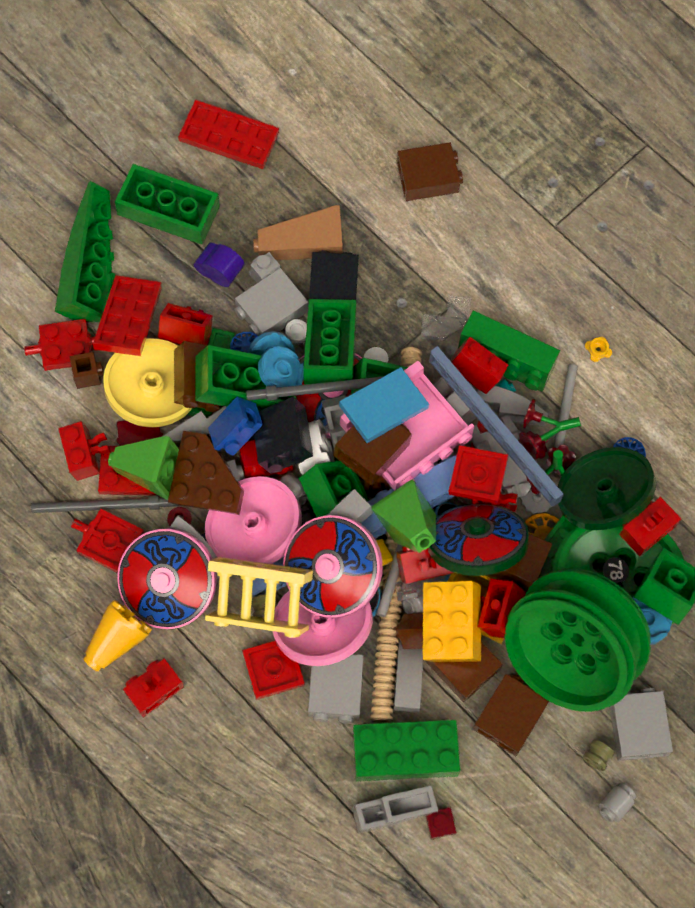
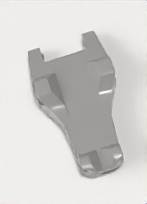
M509 415L501 416L500 420L519 440V433L521 431L517 429ZM474 425L473 437L471 439L474 448L507 454L488 431L480 434L477 425ZM508 455L502 489L506 494H518L519 498L530 492L531 485L527 481L526 475Z

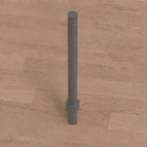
M382 377L277 388L275 385L265 386V389L246 391L247 401L257 399L271 401L277 400V397L362 389Z
M149 495V498L32 503L31 512L100 510V508L103 510L132 508L160 510V507H175L179 505L171 504L168 500L158 495Z

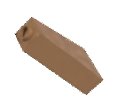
M340 205L259 229L258 239H253L254 253H259L260 256L270 252L275 260L312 259V252L319 251L341 254Z

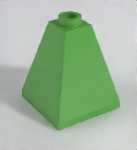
M168 436L115 447V451L110 453L108 464L120 475L168 500L179 448Z
M413 479L371 506V509L395 543L420 553L436 542V514Z

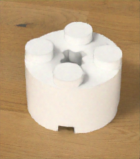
M320 419L308 423L313 457L298 464L302 475L315 464L335 462L331 443L324 434L327 432Z

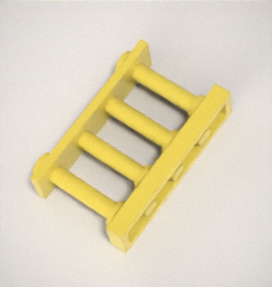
M217 557L209 561L208 571L217 572V576H219L217 611L206 615V621H212L214 625L222 627L231 624L283 632L286 637L292 638L300 637L301 634L309 630V625L298 623L300 589L304 584L312 581L313 570L225 557ZM232 574L240 575V579L243 580L241 614L227 612L229 579ZM256 578L264 579L266 583L264 618L251 616L253 580H256ZM279 581L288 582V586H290L288 622L274 620L276 587Z

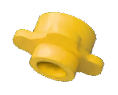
M604 337L595 338L592 341H587L585 344V349L589 351L591 355L590 360L593 362H598L599 359L604 357L609 358L612 355V350L609 349V344Z

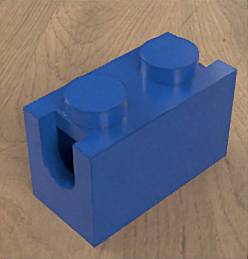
M236 397L208 427L214 449L220 451L224 448L227 453L234 456L263 423L256 403Z

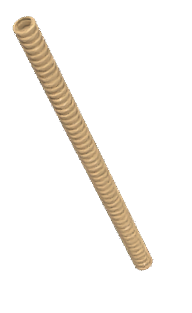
M406 347L401 350L402 356L400 361L402 363H400V366L410 367L417 361L421 363L422 351L420 349ZM387 532L385 545L394 558L398 544L393 541ZM392 562L383 566L385 569H383L382 574L385 576L382 577L384 583L381 586L382 590H384ZM400 572L386 617L379 616L381 621L378 622L380 629L377 631V634L380 636L377 637L379 644L376 645L378 652L375 654L378 660H375L377 667L374 668L376 675L373 677V680L376 683L373 684L375 691L372 692L374 699L371 701L374 706L371 707L373 714L370 715V719L377 723H390L393 720V717L390 715L393 713L391 706L394 705L392 698L395 696L392 691L395 690L393 683L396 682L394 675L397 672L394 667H397L395 660L398 658L396 654L398 647L396 644H399L396 627L401 620V616H399L401 608L399 607L402 606L400 599L403 597V594L400 592L403 591L401 584L404 583L401 581Z

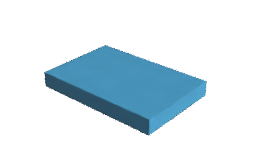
M400 367L339 401V406L365 442L368 443L427 410L429 403Z

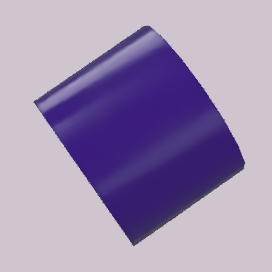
M210 242L193 265L200 274L211 279L216 284L229 287L245 263L231 248Z

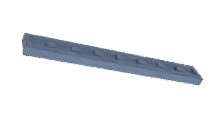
M437 346L431 350L429 362L550 505L554 507L560 503L563 497L562 491L441 349Z

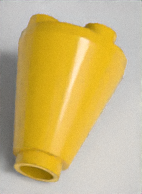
M113 600L107 606L85 651L86 656L83 660L92 669L99 672L101 668H106L149 636L152 628L144 621L137 620L134 617L135 613L129 610L125 604L121 605L118 601Z

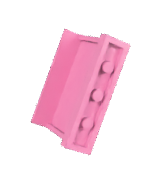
M419 361L412 364L404 372L427 400L429 408L402 423L412 434L410 444L382 474L394 491L411 479L415 481L414 478L420 473L422 475L428 473L434 467L436 461L439 459L445 460L453 453L452 449L459 444L464 446L473 437L474 425L470 424L468 426L423 374L424 367ZM345 414L340 417V426L347 432L353 424Z

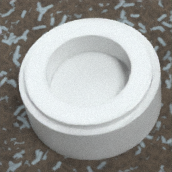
M300 319L291 320L285 328L286 337L294 344L303 343L306 341L307 323Z

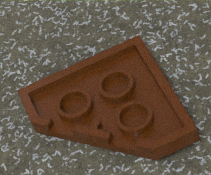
M183 431L168 502L176 505L240 515L244 489L235 479L223 457L214 449L211 438L206 434Z

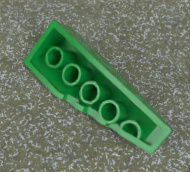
M92 181L88 182L67 244L55 312L71 320L86 319V322L100 323L115 279V273H112L111 264L114 261V252H111L110 241L113 240L112 230L109 228V220L111 219L110 191Z

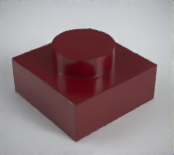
M451 807L440 809L438 812L425 816L431 840L457 833Z

